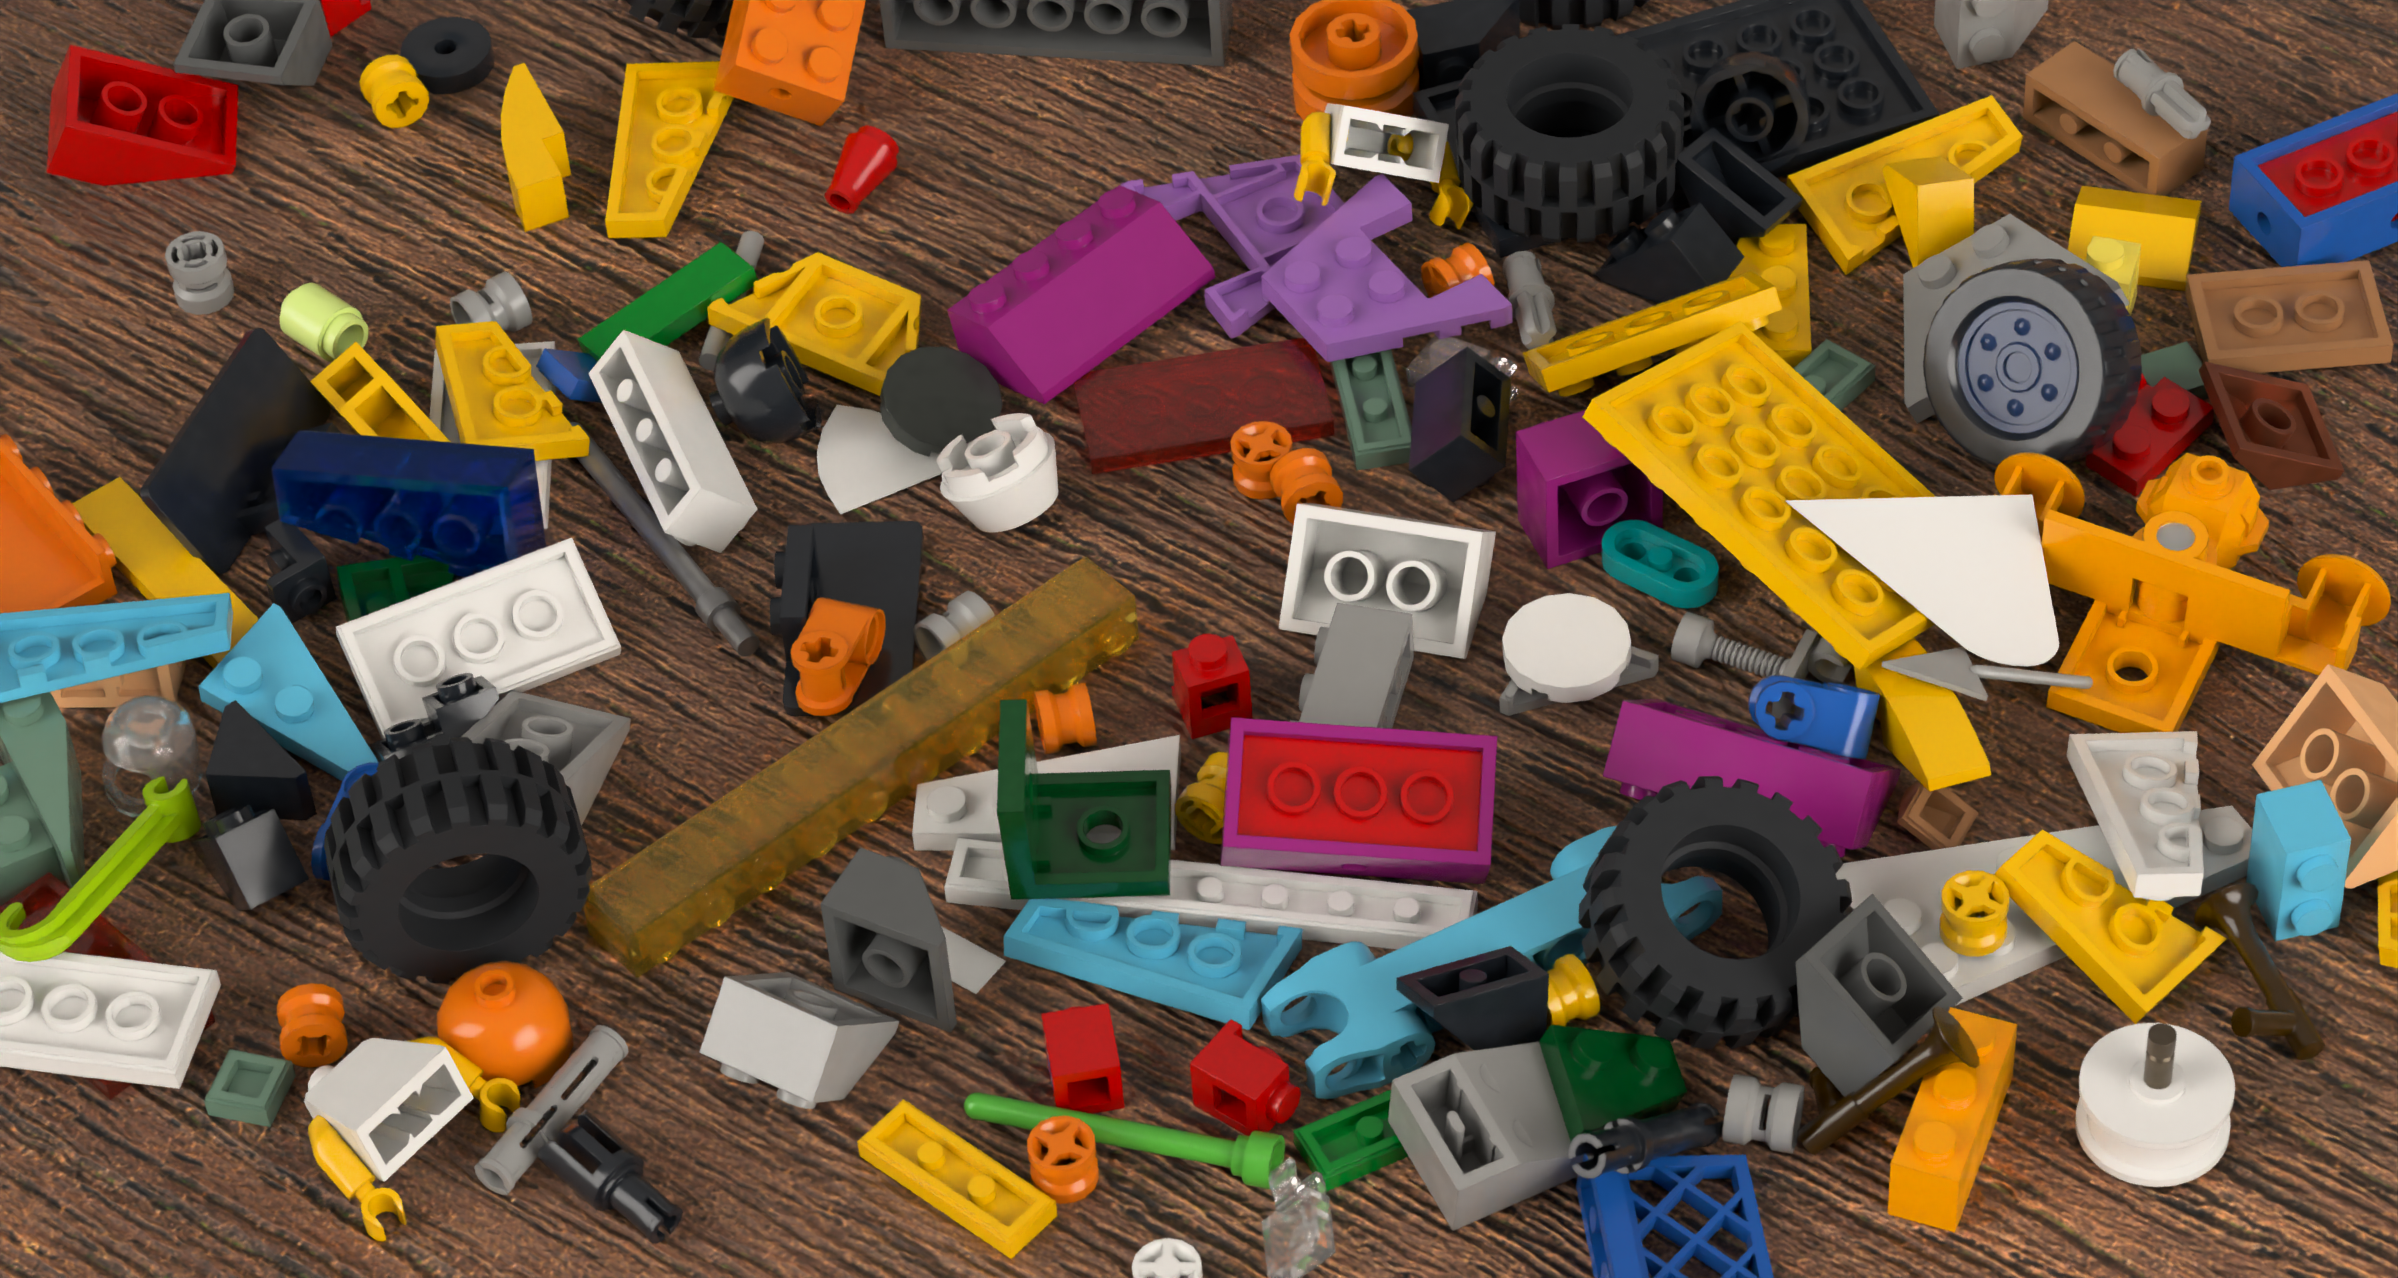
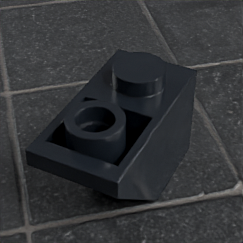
M1699 202L1678 213L1673 208L1667 209L1655 217L1647 227L1638 230L1635 226H1630L1626 232L1617 235L1607 246V250L1611 254L1598 269L1596 275L1606 284L1660 304L1727 280L1745 256Z
M250 804L239 809L236 806L203 822L202 825L207 834L190 842L197 856L237 910L252 909L309 880L274 809L254 812Z

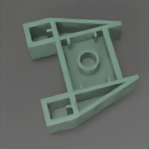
M51 692L0 703V757L5 764L0 766L1 907L64 880L70 890L85 874L81 770L66 720Z

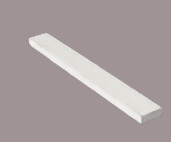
M965 838L957 839L944 886L946 902L1022 910L1029 899L1011 900L1002 842ZM1171 860L1170 895L1056 898L1116 906L1120 917L1138 918L1144 915H1151L1152 910L1179 913V924L1216 928L1218 918L1245 921L1246 932L1277 935L1279 926L1303 928V940L1341 944L1362 942L1370 947L1400 949L1476 915L1478 908V891L1258 868L1220 866L1219 864Z

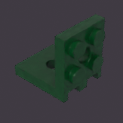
M1027 699L1000 700L997 817L1011 900L1170 895V770L1038 773ZM1100 825H1112L1121 830L1119 837L1109 843H1095L1086 837L1090 830Z

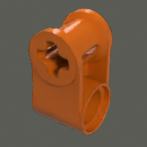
M820 597L815 601L805 626L791 648L793 666L800 672V680L795 691L798 706L804 712L814 716H829L845 710L850 705L870 665L874 664L882 649L886 629V618L882 609Z

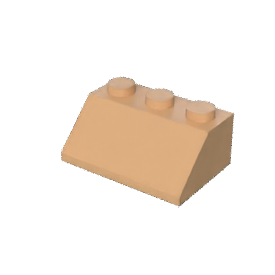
M2327 664L2253 762L2252 766L2271 791L2317 780L2322 781L2351 837L2344 887L2352 889L2398 870V702L2384 684Z

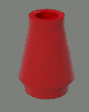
M861 126L857 132L850 133L845 139L831 184L825 192L826 201L839 212L853 214L860 203L897 168L896 157L899 153V148L895 140L883 130L873 126Z

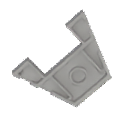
M2008 214L1996 222L1980 228L1975 234L1945 251L1927 258L1922 264L1904 273V403L1916 423L1918 424L1935 414L1926 391L1923 371L1924 347L1931 321L1947 295L1952 290L1957 289L1963 280L1971 275L1982 272L1984 269L2006 262L2036 258L2060 259L2067 264L2080 265L2093 275H2098L2117 293L2125 306L2130 303L2118 282L2012 214Z

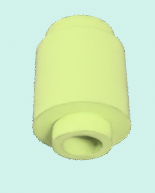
M316 283L303 284L291 291L282 303L280 327L283 333L324 360L334 361L354 342H357L364 348L369 330L368 325L363 321L361 313Z

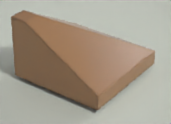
M1917 780L1905 790L1901 797L1897 822L1932 850L1961 846L1979 812L1947 787L1929 792Z

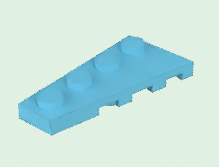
M230 593L0 613V703L228 651L231 646L233 623Z
M1029 899L1003 936L1004 956L1226 1024L1232 1019L1241 1024L1243 1029L1250 1030L1262 1012L1261 999L1276 983L1283 979L1301 951L1303 928L1279 926L1277 935L1246 932L1245 921L1218 918L1216 928L1179 924V913L1152 910L1151 915L1129 918L1120 917L1117 907L1112 905L1063 899Z

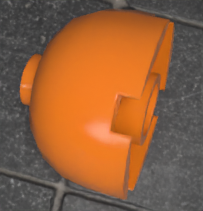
M511 961L482 964L465 972L450 986L437 1013L438 1038L484 1070L481 1077L486 1081L495 1078H506L519 1086L533 1080L534 1087L537 1088L549 1082L554 1074L565 1064L574 1045L569 1010L563 996L550 978L523 963Z

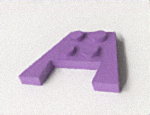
M1300 155L1229 165L1230 174L1199 179L1193 171L1172 174V183L1144 187L1143 179L1127 181L1121 184L1125 188L1159 201L1175 221L1202 211L1249 268L1250 271L1204 289L1206 308L1231 339L1240 336L1276 308L1262 294L1261 275L1344 204L1333 189L1326 206L1321 204L1322 197L1311 191H1305L1302 202L1295 199L1293 194L1302 166Z
M1383 173L1369 181L1261 275L1262 294L1326 362L1403 347V338L1433 332L1439 339L1461 335V326L1489 320L1492 329L1506 326L1513 322L1512 304L1482 274L1436 296L1427 298L1371 241L1412 221V203Z

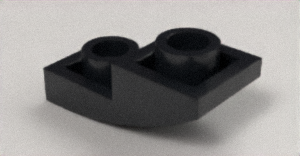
M472 673L458 674L439 682L436 685L438 692L422 698L429 722L422 724L421 720L413 719L389 727L384 731L385 739L370 744L373 754L378 762H382L394 754L399 759L412 754V747L431 742L432 747L449 744V738L461 737L476 722L488 714L499 700L496 687L483 676L474 678Z

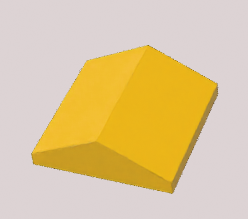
M2082 186L2074 207L2067 250L2077 257L2086 260L2087 247L2092 240V236L2140 243L2138 285L2185 291L2186 275L2189 273L2202 201Z

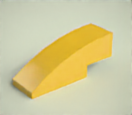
M522 63L513 66L505 89L501 110V142L515 210L525 232L569 218L562 178L571 175L564 132L526 64Z
M354 342L310 381L336 412L413 493L460 453L450 440L357 342Z
M1912 638L1860 671L1854 666L1856 686L1881 694L1876 717L1881 723L1884 746L1929 792L1991 776L1988 758L1953 690L1881 667L1883 661L1926 654V650L1915 638Z

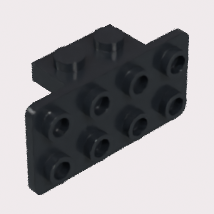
M263 328L247 331L144 482L140 495L147 507L193 557L200 558L216 575L224 574L229 571L252 535L266 532V526L285 515L295 525L305 516L308 510V505L306 504L316 487L324 482L334 471L336 466L334 459L344 446L347 438L333 422L325 424L331 413L330 405L266 330Z
M882 521L788 525L786 551H776L774 560L775 584L777 589H782L781 597H771L770 601L772 635H782L786 668L783 706L784 711L788 715L794 717L814 716L804 712L798 706L795 691L800 680V672L793 666L791 648L805 626L813 604L820 597L879 608L884 611L886 618L885 637L877 660L874 664L870 665L850 705L845 710L829 716L903 714L910 709L916 648L913 629L918 620L924 539L920 523L916 521Z

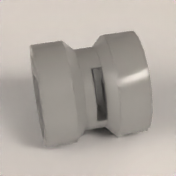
M197 231L180 235L166 248L165 259L169 273L174 278L173 290L178 306L185 312L195 315L210 314L227 306L234 297L235 289L232 276L226 268L227 256L221 239L213 233Z
M506 271L486 280L485 287L477 292L468 289L450 298L451 312L456 324L496 321L504 331L507 330L513 333L532 324V313L527 298L517 281Z
M968 590L948 603L947 611L943 615L933 613L915 624L913 629L914 639L919 651L928 664L945 677L953 676L965 668L970 655L974 653H987L999 645L1003 638L1001 626L990 606L975 592Z
M1734 1074L1725 1108L1723 1141L1745 1145L1751 1140L1763 1141L1767 1143L1771 1150L1792 1154L1798 1139L1797 1130L1800 1129L1804 1085L1782 1082L1777 1087L1761 1085L1756 1077ZM1771 1098L1766 1121V1130H1763L1767 1114L1768 1099Z

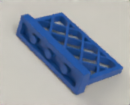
M1746 1154L1664 1156L1651 1160L1644 1169L1629 1174L1611 1171L1590 1179L1578 1175L1576 1189L1594 1278H1649V1274L1653 1278H1688L1679 1270L1693 1256L1721 1274V1278H1774ZM1587 1155L1583 1156L1582 1162L1588 1161ZM1702 1179H1731L1735 1195L1723 1206L1695 1186ZM1629 1180H1652L1670 1193L1654 1207L1631 1191ZM1681 1200L1710 1219L1696 1234L1667 1216ZM1721 1227L1746 1244L1747 1251L1736 1262L1707 1243ZM1652 1229H1655L1682 1248L1668 1263L1645 1249L1642 1245V1239Z

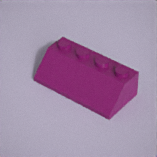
M1119 185L1113 190L1104 193L1098 201L1072 220L1061 224L1054 233L1032 249L1017 256L1010 265L985 283L974 287L967 296L947 309L959 351L969 354L986 366L998 384L1045 405L1216 276L1212 265L1159 201Z
M1640 699L1622 701L1602 777L1622 782L1619 793L1642 800L1645 796L1656 797L1663 786L1679 780L1687 782L1689 789H1691L1699 776H1719L1723 778V787H1732L1738 778L1757 783L1759 785L1758 794L1771 799L1775 792H1778L1791 800L1793 804L1789 810L1801 820L1810 815L1823 829L1817 837L1823 847L1835 846L1839 856L1843 858L1846 848L1853 850L1867 847L1895 789L1901 769L1868 759L1840 756L1820 751L1808 745L1778 740L1768 736L1760 728L1663 700Z

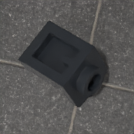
M286 515L266 526L265 530L272 553L266 556V561L273 574L267 580L266 585L272 604L274 603L283 609L291 624L337 599L325 556Z

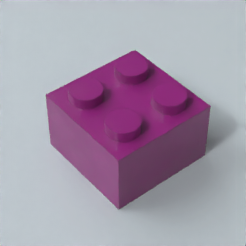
M1586 410L1516 431L1518 521L1547 569L1602 552L1603 535L1616 523L1626 520H1641L1663 529V490L1653 485L1637 466L1617 448L1611 446L1603 438L1602 434L1582 417Z

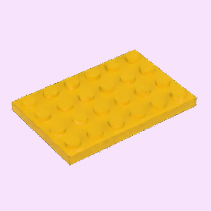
M1741 321L1591 400L1582 417L1602 434L1603 438L1611 446L1617 448L1637 466L1653 485L1663 490L1694 519L1699 527L1709 532L1740 561L1746 570L1756 575L1786 603L1793 613L1803 618L1833 646L1840 656L1851 662L1859 671L1935 625L1785 502V500L1936 496Z

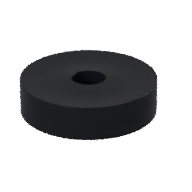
M462 17L437 18L417 26L405 37L400 49V55L407 58L412 64L417 78L424 84L428 93L454 94L468 90L481 83L490 74L494 66V52L488 31L478 22Z

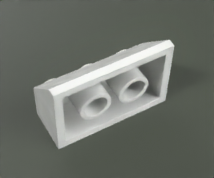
M1299 503L1296 506L1278 629L1317 635L1320 627H1330L1337 603L1410 613L1413 619L1414 651L1465 659L1487 595L1496 531L1314 503Z

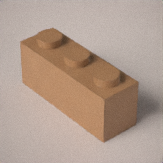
M2073 41L2026 74L2023 118L2138 193L2166 196L2204 169L2207 130L2201 131L2195 139H2187L2160 115H2149L2142 108L2141 99L2114 77V65L2076 41Z

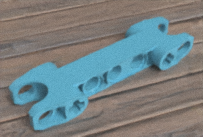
M1617 826L1603 828L1567 845L1557 854L1552 862L1550 873L1553 880L1377 959L1368 946L1362 942L1342 944L1311 958L1300 969L1276 983L1261 999L1263 1023L1272 1036L1290 1037L1311 1029H1327L1339 1034L1313 1050L1312 1055L1305 1060L1307 1069L1306 1085L1313 1095L1321 1099H1334L1358 1091L1380 1088L1391 1083L1395 1078L1419 1069L1429 1060L1435 1048V1040L1432 1033L1444 1027L1396 990L1397 977L1508 946L1515 948L1545 971L1552 969L1556 959L1566 954L1575 955L1584 965L1589 963L1581 942L1590 931V928H1583L1579 924V904L1587 894L1583 888V883L1589 868L1598 857L1599 851ZM1695 876L1674 884L1661 883L1662 898L1666 911L1675 927L1687 940L1690 941L1707 930L1722 915L1723 890L1712 877ZM1701 902L1694 911L1685 916L1679 917L1686 910H1688L1695 904ZM1302 996H1307L1303 1001H1301L1297 1005L1293 1006L1289 1010L1282 1012L1291 1001ZM1347 1062L1346 1066L1341 1071L1337 1072L1336 1074L1328 1076L1330 1071H1332L1336 1066H1339Z

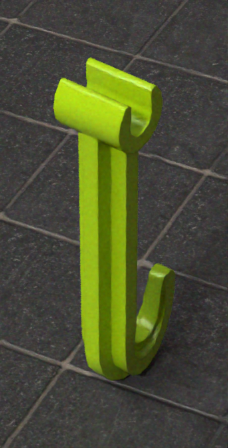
M159 776L147 783L142 790L147 808L70 889L44 920L31 927L17 930L26 918V913L22 903L10 904L0 914V951L2 954L16 961L24 962L47 960L61 954L81 936L165 843L183 841L196 834L201 827V820L188 780L186 778L182 779L170 792L164 776Z

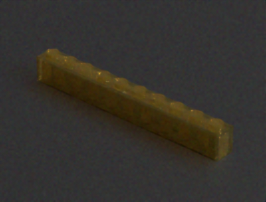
M1083 557L589 885L590 892L583 906L589 934L636 978L657 964L670 960L682 947L709 929L723 924L731 914L762 893L775 889L783 879L814 858H819L828 853L836 843L863 825L877 820L885 810L917 790V784L931 782L937 775L965 756H970L980 750L987 741L999 734L1000 700L1027 699L1030 716L1035 710V691L1047 689L1053 694H1058L1064 689H1069L1071 685L1077 684L1085 675L1110 658L1124 653L1131 644L1139 639L1135 595L1088 557Z

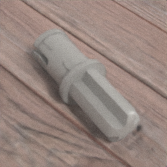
M2134 48L2129 49L2118 58L2113 70L2114 77L2141 99L2142 108L2149 115H2160L2187 139H2195L2201 131L2208 129L2211 120L2207 116L2206 109L2184 90L2183 80L2177 74L2165 73L2139 48L2137 51Z
M1519 251L1505 259L1502 271L1509 289L1507 300L1512 304V317L1517 320L1522 343L1531 350L1554 342L1553 336L1557 330L1552 309L1555 305V300L1551 288L1544 283L1539 258L1535 260L1536 256L1532 252Z

